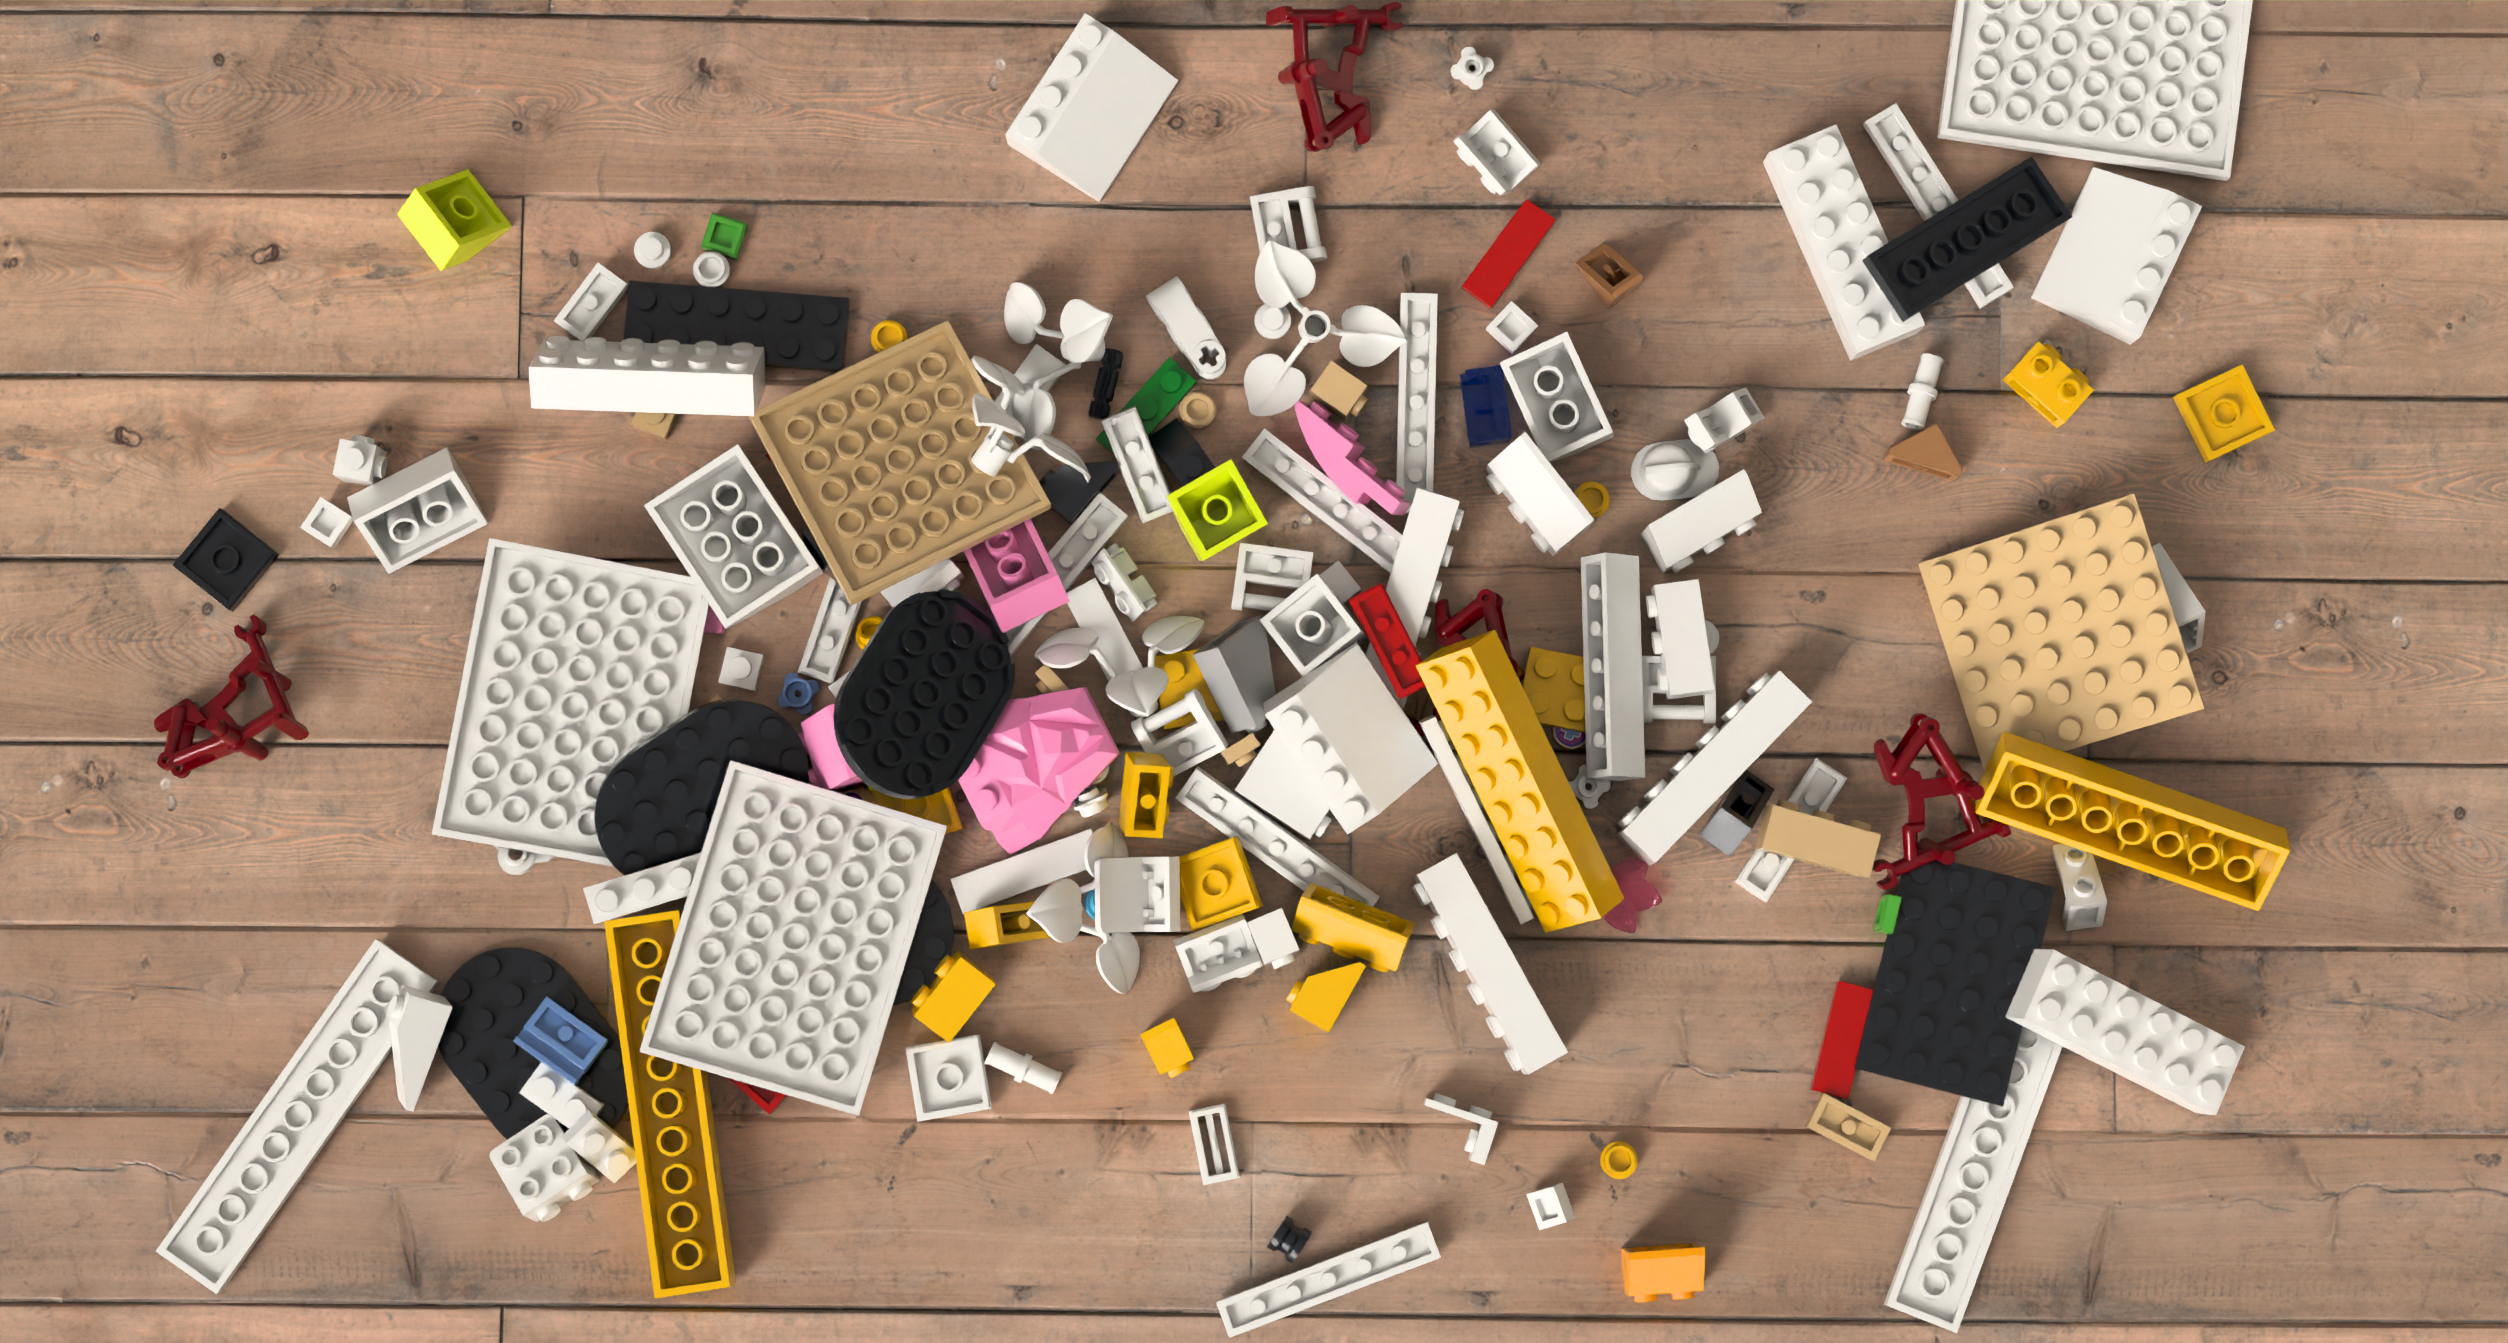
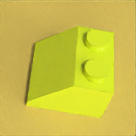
M469 169L415 188L397 214L440 271L468 261L512 226Z
M1232 459L1166 496L1182 532L1199 561L1208 559L1268 524Z

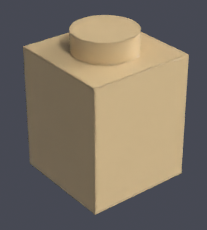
M1330 361L1313 385L1309 396L1345 422L1351 414L1357 417L1369 400L1364 396L1367 392V385L1333 361Z

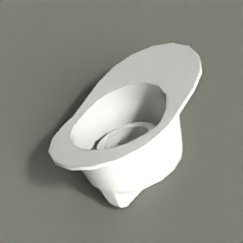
M1692 440L1656 442L1645 446L1636 454L1632 462L1631 477L1637 490L1652 500L1664 501L1693 498L1714 486L1719 477V463L1713 451L1705 454L1701 447L1695 445Z

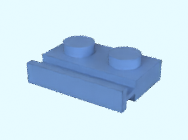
M546 996L513 1042L576 1086L582 1075L589 1069L607 1045L608 1040Z

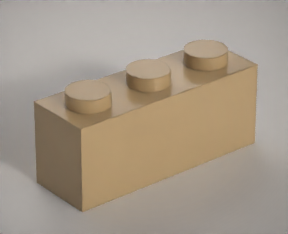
M1778 800L1777 805H1766L1755 849L1860 878H1870L1881 834L1871 832L1872 825L1851 819L1849 825L1835 822L1836 815L1820 810H1814L1813 815L1799 812L1801 805L1784 800Z

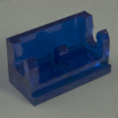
M1501 365L1466 370L1465 374H1460V384L1469 448L1510 443L1512 434Z

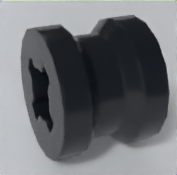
M1286 1216L1267 1247L1272 1251H1281L1285 1254L1286 1260L1293 1263L1311 1236L1312 1231L1307 1228L1300 1229L1294 1225L1292 1218Z

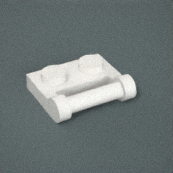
M1314 186L1250 196L1259 253H1261L1268 241H1274L1282 246L1299 251L1311 263L1324 261L1328 258L1326 247L1321 245L1313 202L1316 199ZM1289 203H1299L1307 249L1297 250Z
M1240 543L1231 609L1242 611L1243 607L1267 611L1274 609L1286 598L1245 593L1246 582L1298 589L1310 580L1313 552Z
M1642 656L1644 723H1652L1653 719L1703 720V723H1715L1716 656H1710L1715 690L1711 694L1703 695V705H1653V694H1666V691L1659 690L1657 681V669L1662 668L1661 656Z
M1196 688L1185 693L1184 699L1146 719L1140 717L1131 722L1132 730L1145 752L1163 754L1169 765L1173 767L1174 776L1222 752L1229 745L1208 711L1203 696ZM1192 712L1196 721L1159 740L1155 739L1152 731Z

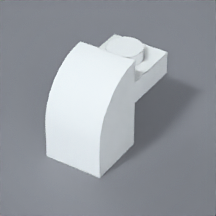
M1745 387L1730 393L1711 407L1694 413L1684 421L1688 426V434L1693 443L1701 447L1703 452L1707 454L1765 419Z

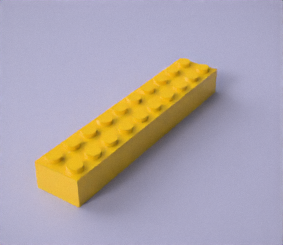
M681 910L604 921L654 1298L726 1288L736 1284L708 1072L639 1052L683 911Z

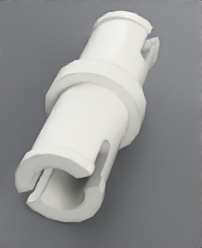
M1927 353L1920 355L1914 383L1909 385L1907 391L1910 397L1901 422L1904 427L1918 431L1925 429L1931 401L1936 400L1938 394L1935 387L1944 362L1941 357Z
M997 1042L993 1043L984 1063L1015 1076L1014 1080L1019 1083L1024 1080L1053 1094L1062 1075L1061 1071L1058 1072L1032 1060V1055L1026 1053L1023 1056L997 1044Z

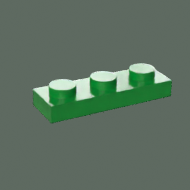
M1169 357L1121 411L1135 406L1149 437L1193 389L1197 381ZM1103 430L1096 438V441L1115 457L1106 432Z

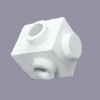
M353 435L352 441L340 439L332 475L343 482L371 486L381 481V478H384L388 464L387 452L374 445L375 439Z

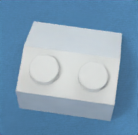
M1318 574L1259 620L1302 677L1356 642L1361 646L1368 640L1358 620Z

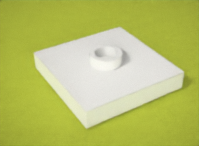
M980 1034L952 1039L950 1043L944 1040L905 1047L917 1122L992 1109Z

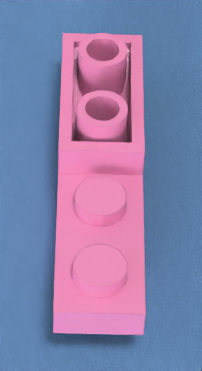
M1298 401L1294 407L1306 442L1320 466L1335 485L1355 504L1367 505L1373 499L1392 515L1403 516L1412 505L1403 497L1406 493L1404 489L1389 479L1384 482L1376 475L1378 469L1363 457L1357 460L1366 448L1357 441L1359 434L1344 423L1337 425L1329 418L1332 413L1319 402L1313 401L1311 404Z

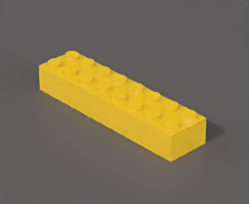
M1493 630L1440 648L1417 664L1416 668L1545 933L1602 918L1624 900V896L1496 631Z
M2003 731L1979 781V785L1984 788V796L1979 800H1975L1976 814L2256 911L2260 910L2291 851L2286 828Z

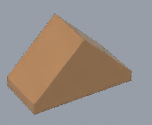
M1603 243L1576 262L1578 269L1607 309H1610L1637 290L1643 280L1641 273L1606 243Z
M1937 423L1891 447L1883 457V461L1949 481H1955L1960 477L1962 471Z

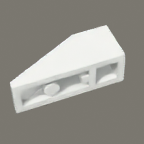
M402 985L399 994H395L389 1003L388 1016L390 1017L389 1025L398 1099L406 1110L413 1112L451 1013L452 1005L444 996Z

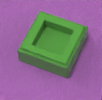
M712 213L701 245L702 250L718 252L724 257L738 260L748 224Z
M1891 894L1881 896L1873 926L1875 932L1886 935L1893 934L1902 897Z

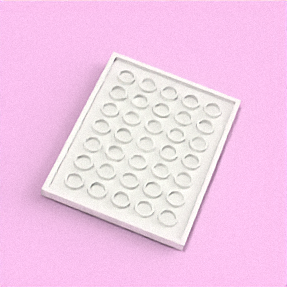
M1956 0L1937 138L2227 181L2231 175L2253 0Z
M489 538L432 835L613 866L602 850L595 829L594 811L599 788L606 774L618 760L688 714L709 603L693 579L689 576Z
M730 760L639 1052L859 1116L947 826Z

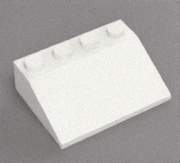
M1085 13L1005 134L1007 143L1018 152L1096 201L1101 202L1179 81L1115 31Z
M2093 167L2070 213L2072 218L2066 222L2031 298L2131 345L2141 337L2202 206L2167 189Z
M738 444L644 505L725 629L789 596L823 574V571Z
M1357 642L1263 703L1265 716L1347 835L1379 815L1438 765V761Z

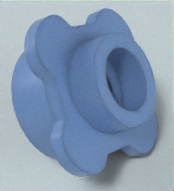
M796 673L787 674L784 678L785 684L782 693L777 697L778 704L782 708H795L802 715L809 714L813 709L811 704L813 697L820 690L818 682L813 679L809 681L801 679ZM797 690L802 692L800 697L795 696Z

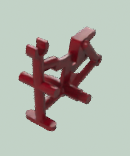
M1391 2L1381 6L1380 9H1357L1354 5H1348L1340 9H1293L1291 6H1281L1267 12L1266 24L1268 26L1293 23L1294 61L1290 66L1279 72L1278 80L1282 84H1294L1307 135L1304 142L1308 151L1318 152L1330 148L1334 141L1352 126L1358 145L1365 144L1370 140V102L1365 97L1353 94L1354 67L1357 56L1365 52L1370 24H1380L1381 28L1385 31H1395L1403 27L1402 23H1393L1389 18L1390 11L1402 8L1400 3ZM1307 24H1322L1326 28L1339 24H1355L1352 44L1342 48L1338 72L1327 69V63L1324 59L1309 60ZM1317 86L1336 91L1334 92V104L1344 111L1327 125Z
M1483 589L1478 593L1474 601L1453 617L1450 615L1447 599H1441L1436 603L1435 632L1437 644L1446 647L1466 640L1462 633L1484 617L1487 632L1496 631L1519 680L1522 681L1524 679V670L1512 658L1502 613V596L1489 589ZM1434 706L1432 715L1436 717L1437 721H1440L1442 719ZM1407 716L1419 735L1426 737L1418 720Z
M254 614L250 616L253 626L249 632L240 625L234 627L235 635L249 645L251 652L230 672V681L224 689L202 707L188 698L183 699L160 714L154 721L156 731H168L165 750L157 759L158 766L166 771L171 770L172 774L180 779L186 778L196 768L235 752H242L248 757H253L259 761L264 760L268 756V749L253 737L272 725L295 740H303L309 735L307 727L295 719L285 695V691L290 689L292 682L288 677L275 670L262 636L265 635L267 626L262 619ZM252 672L263 679L273 707L246 725L241 726L235 722L225 709L241 692L246 690L247 684L244 679ZM196 726L206 728L213 733L214 736L192 745Z
M1916 713L1911 717V726L1892 753L1883 739L1877 740L1874 744V752L1884 780L1894 786L1904 784L1909 808L1908 823H1905L1902 827L1904 858L1892 863L1884 859H1878L1873 864L1872 870L1875 872L1887 869V876L1883 880L1876 882L1877 886L1882 890L1893 888L1898 882V876L1934 860H1938L1945 865H1951L1955 861V854L1953 852L1994 834L2003 838L2011 835L2008 824L1982 816L1983 823L1981 824L1979 816L1976 814L1973 799H1981L1985 793L1984 788L1973 780L1968 772L1962 770L1939 731V722L1923 713ZM1926 744L1939 769L1936 772V777L1922 779L1920 771L1909 766ZM1945 795L1956 796L1967 830L1938 843L1929 838H1923L1918 844L1917 833L1925 828L1924 798Z

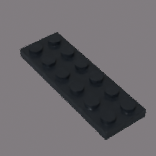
M2031 156L1869 254L1862 262L1902 322L2064 224L2072 218V215Z
M629 281L624 340L636 338L642 340L643 343L676 340L680 344L691 345L701 341H712L719 346H732L735 343L747 342L753 344L754 347H764L765 367L839 372L844 369L850 300L845 297Z

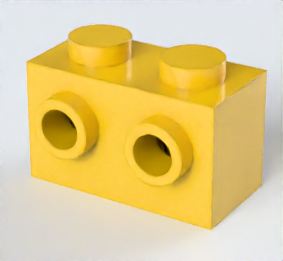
M2038 341L2002 380L2052 425L2058 428L2070 418L2094 389L2088 385L2090 381L2081 371L2076 368L2071 370L2061 361L2062 356L2054 347L2049 344L2042 345Z
M1126 752L1118 824L1126 837L1163 838L1164 824H1167L1169 820L1168 788H1172L1174 776L1173 767L1169 765L1163 754Z
M958 950L952 957L947 955L941 960L934 972L938 976L929 987L925 984L921 986L911 1000V1003L914 1004L911 1008L913 1016L948 1043L951 1042L996 985L991 975Z

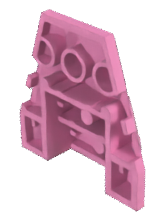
M1086 687L1008 700L972 763L958 781L981 826L985 830H992L997 842L1011 855L1045 837L1051 830V825L1062 813L1067 812L1074 805L1073 801L1085 788L1090 787L1120 752Z

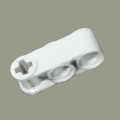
M1176 276L1146 295V299L1160 321L1165 324L1174 343L1185 354L1196 373L1206 380H1214L1219 378L1226 369V353L1214 335L1209 322L1201 310L1195 306L1186 287ZM1208 353L1211 358L1216 356V365L1211 366L1209 363H1204L1203 355Z

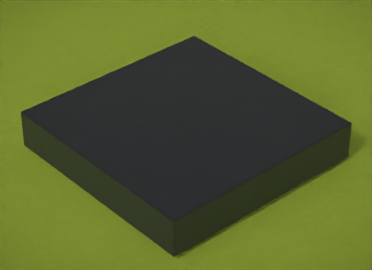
M219 508L175 561L173 566L229 611L233 612L280 554L225 510Z

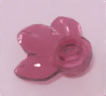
M1636 859L1621 861L1611 871L1624 896V900L1605 914L1604 918L1609 925L1620 931L1634 933L1636 929L1635 911L1647 910L1662 902V898L1655 886L1649 881L1644 880L1648 870V863Z

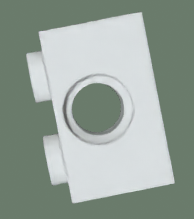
M1282 908L1247 922L1264 966L1272 963L1275 970L1295 961L1293 954L1300 949Z

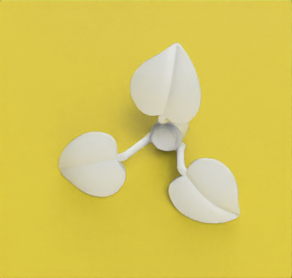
M1268 241L1257 259L1255 267L1256 291L1260 299L1273 309H1281L1291 301L1292 305L1303 315L1298 325V331L1302 339L1286 362L1280 356L1269 353L1256 357L1248 365L1244 375V389L1249 412L1254 416H1272L1282 413L1300 400L1305 390L1306 378L1303 372L1291 367V365L1308 342H1320L1328 333L1342 336L1339 348L1343 357L1355 366L1371 367L1385 360L1406 341L1405 334L1399 325L1390 316L1371 306L1358 305L1347 309L1341 318L1342 329L1331 325L1330 319L1322 311H1309L1307 307L1299 303L1297 298L1306 297L1312 291L1316 279L1315 269L1305 255L1274 241Z
M1015 282L1010 285L1004 307V321L1010 337L1019 344L1031 343L1035 338L1036 332L1040 335L1063 339L1060 347L1061 353L1065 359L1070 361L1069 364L1035 381L1033 387L1029 384H1022L1025 388L1023 396L1015 393L1012 405L1013 417L1024 427L1026 433L1022 438L1025 442H1028L1033 437H1039L1041 433L1050 435L1055 423V403L1050 393L1042 389L1043 385L1073 369H1080L1083 362L1101 360L1105 353V341L1103 338L1113 315L1095 307L1086 300L1073 299L1065 305L1061 314V331L1046 329L1040 325L1046 314V308L1041 296L1033 287L1022 282ZM1039 446L1032 447L1035 450H1042V447Z
M974 355L971 359L972 364L984 377L1002 387L1004 398L1001 405L979 393H976L972 398L976 426H991L983 443L971 458L972 463L984 473L995 477L1006 461L1014 463L1017 457L1033 446H1039L1054 458L1081 472L1086 481L1089 482L1091 476L1082 458L1069 445L1051 435L1041 433L1039 437H1033L1016 450H1011L1014 443L1002 434L1003 431L1019 437H1023L1026 432L1021 423L1005 413L1013 392L1023 396L1025 388L1021 381L1004 367Z
M1170 616L1152 623L1142 635L1144 644L1151 646L1148 651V667L1141 668L1136 672L1130 671L1129 674L1117 675L1100 649L1094 646L1099 639L1098 634L1088 628H1070L1054 634L1037 649L1034 656L1035 659H1039L1049 667L1070 668L1086 660L1089 654L1095 655L1112 678L1105 688L1109 699L1128 709L1134 717H1148L1158 709L1157 699L1164 692L1169 682L1167 673L1155 667L1156 654L1159 651L1164 654H1173L1189 646L1204 629L1205 621L1191 616Z
M1111 822L1092 833L1086 843L1084 862L1088 873L1092 877H1095L1094 865L1096 859L1129 857L1122 834ZM1071 879L1057 880L1040 894L1028 910L1027 915L1036 921L1052 939L1060 943L1071 942L1080 931L1101 937L1104 943L1096 951L1098 970L1106 983L1114 991L1120 994H1127L1134 983L1140 963V950L1135 937L1131 932L1112 933L1110 936L1109 933H1098L1096 928L1082 924L1081 915L1083 907L1081 894L1095 889V879L1082 887H1079Z

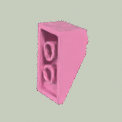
M1031 519L964 551L1002 633L1070 602Z
M832 704L801 722L803 732L798 733V736L803 743L806 754H810L813 768H810L808 771L811 785L840 793L867 784L852 771L839 749L834 731L833 716L835 704Z

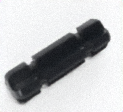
M1105 349L1101 360L1103 367L1099 368L1093 392L1095 400L1091 401L1088 412L1089 417L1102 420L1109 416L1111 408L1109 402L1113 400L1119 376L1117 369L1121 368L1123 353L1119 350Z

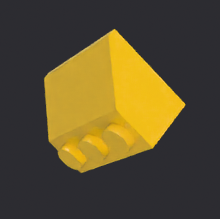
M1311 882L1301 896L1291 930L1299 933L1298 938L1314 945H1318L1319 942L1332 946L1333 952L1340 956L1353 959L1355 955L1368 960L1367 964L1371 968L1381 972H1388L1389 969L1397 971L1415 922L1374 906L1371 907L1364 902L1338 894L1326 887Z

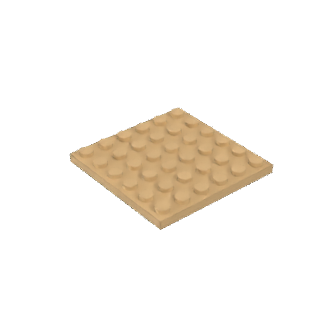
M948 320L756 411L755 416H749L851 606L1051 509L1048 497L1023 454L1018 456L1014 463L1006 461L995 477L984 473L972 463L971 458L991 429V426H976L972 398L976 393H979L992 401L993 399ZM1003 431L1002 434L1014 443L1011 450L1014 451L1019 448L1013 435Z
M2131 494L1918 563L1984 771L2003 731L2065 752L2206 709L2136 494Z

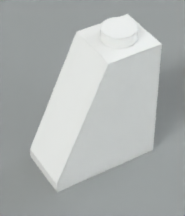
M2158 543L2153 546L2187 653L2202 647L2206 611L2162 545Z
M1274 729L1236 787L1235 793L1308 841H1310L1314 834L1320 838L1332 820L1326 816L1330 809Z

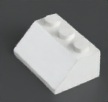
M1568 332L1500 362L1537 447L1549 462L1583 452L1614 437L1613 430Z
M1526 432L1487 465L1486 472L1489 474L1485 477L1487 483L1497 495L1503 492L1511 502L1508 506L1509 511L1520 524L1526 522L1534 532L1531 538L1541 552L1549 551L1552 556H1555L1584 534L1594 522V518Z
M447 447L347 497L354 523L388 574L488 524L465 475Z
M1743 469L1649 524L1640 536L1662 573L1671 568L1674 573H1677L1694 563L1691 556L1699 551L1704 550L1706 555L1726 544L1723 537L1733 531L1740 536L1757 525L1754 519L1762 511L1750 479Z

